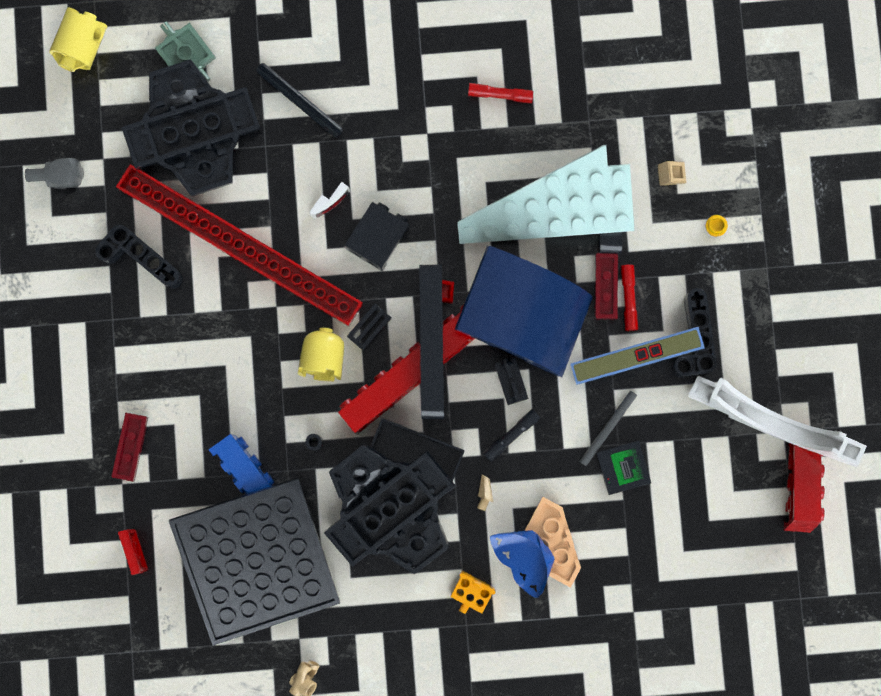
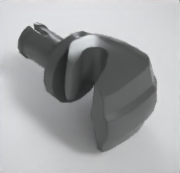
M69 157L46 162L44 168L25 169L26 182L45 181L48 187L55 189L78 187L84 178V170L81 167L80 161Z

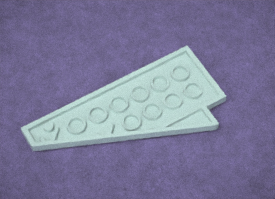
M602 145L459 220V243L634 231L630 164L608 166L606 145Z

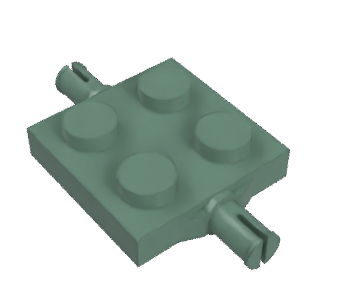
M167 21L164 22L165 26L162 23L160 28H162L167 37L155 49L166 64L171 66L191 59L209 82L211 78L203 69L216 57L190 22L175 31Z

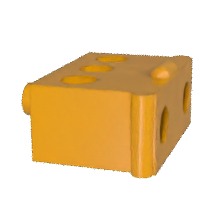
M461 571L460 578L450 597L462 603L459 611L466 614L469 607L483 613L491 596L496 593V589L465 571ZM458 589H463V590H464V593H463V594H459V593L457 592V590H458ZM472 594L474 598L468 599L467 595ZM481 599L484 603L480 605L477 603V600Z

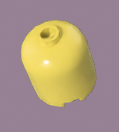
M320 328L319 331L309 333L303 341L298 375L306 377V374L314 375V380L334 382L335 377L341 380L344 358V342L342 338L332 333L333 330L329 328Z

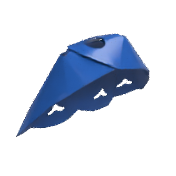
M533 530L491 535L490 542L497 558L502 564L511 568L514 580L522 589L534 598H538L544 591L555 560L549 547L544 544L540 536ZM496 538L502 539L500 545H498V540H496ZM503 552H509L510 558L508 559L506 554H503ZM520 573L526 574L525 581L523 580V576H521ZM530 585H537V592Z

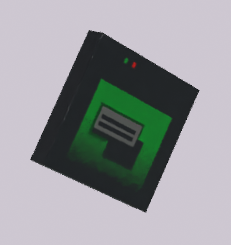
M639 441L596 453L608 495L651 484Z

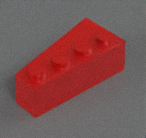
M789 443L788 469L792 470V473L788 475L787 489L791 491V495L788 496L785 505V512L789 513L788 523L784 522V531L811 533L824 520L825 510L821 508V499L824 498L825 488L821 486V478L824 477L825 467L821 464V456L823 457V455Z

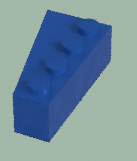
M230 434L210 448L209 451L213 456L218 455L221 459L220 466L228 475L233 476L234 479L232 480L242 494H249L272 486L275 483L268 472L264 474L259 468L262 464L256 455L253 454L251 456L246 450L249 446L243 437L238 438L236 435Z

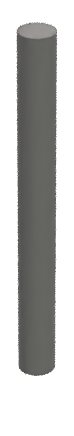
M630 391L580 459L579 462L587 466L637 397L634 392Z

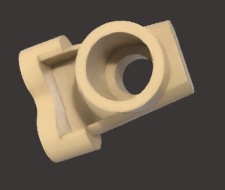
M311 660L308 662L302 661L297 673L290 679L289 684L292 687L289 692L294 696H311L317 686V683L312 678L316 675L320 665Z

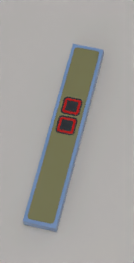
M699 327L574 362L571 363V368L576 385L705 348Z

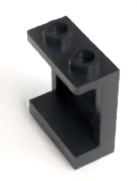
M372 202L344 246L346 250L383 272L388 259L405 232L409 230L410 225L407 223L408 219L398 213L395 216L388 212L390 209L380 202L378 204Z

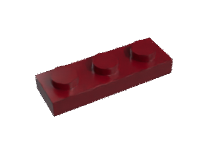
M595 254V319H618V254Z
M125 412L112 478L135 482L149 417Z

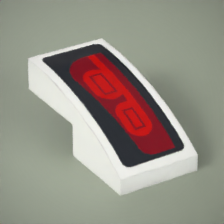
M341 182L330 199L321 195L309 212L311 217L314 219L335 208L350 192L349 187Z

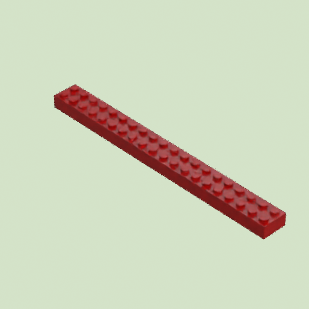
M131 164L116 186L123 193L350 327L363 305V302L140 169L136 170Z

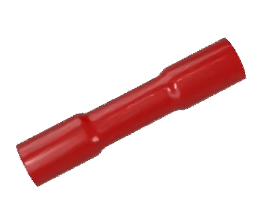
M469 83L468 96L491 97L532 104L534 91Z
M622 265L625 331H637L638 316L635 303L634 265Z

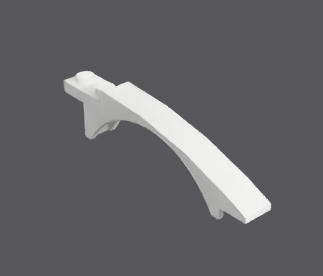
M697 376L688 396L728 414L731 419L761 432L858 467L867 447L846 437L847 434L843 432L812 427L775 413L749 399L722 378L716 384L701 376Z

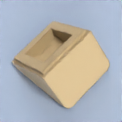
M666 161L658 165L660 185L687 183L684 162Z

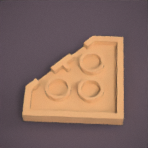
M542 497L524 531L533 530L554 555L555 560L549 576L571 588L581 566L564 510L558 504Z

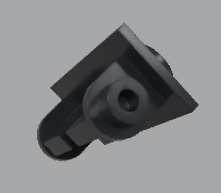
M508 358L495 363L494 365L507 405L529 399L516 358Z

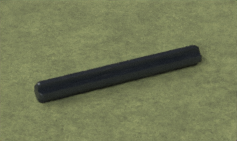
M261 63L256 71L261 77L333 137L337 138L342 133V127L265 63Z

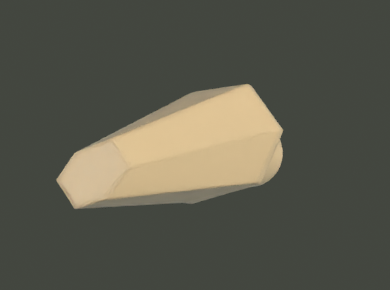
M484 475L481 476L478 497H481L477 507L483 511L486 510L489 501L493 502L490 479Z

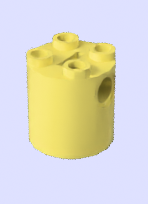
M67 7L49 53L54 57L58 65L65 70L75 72L79 68L90 70L106 32L107 25L96 21L97 17L89 12L80 14L77 10Z

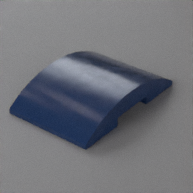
M487 246L455 330L490 346L500 348L562 378L593 296L571 281L539 265L503 250Z

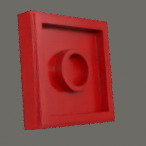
M127 529L118 532L131 574L136 575L147 572V563L136 530Z

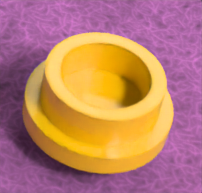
M713 215L706 221L705 227L708 234L719 237L727 231L728 224L724 217Z

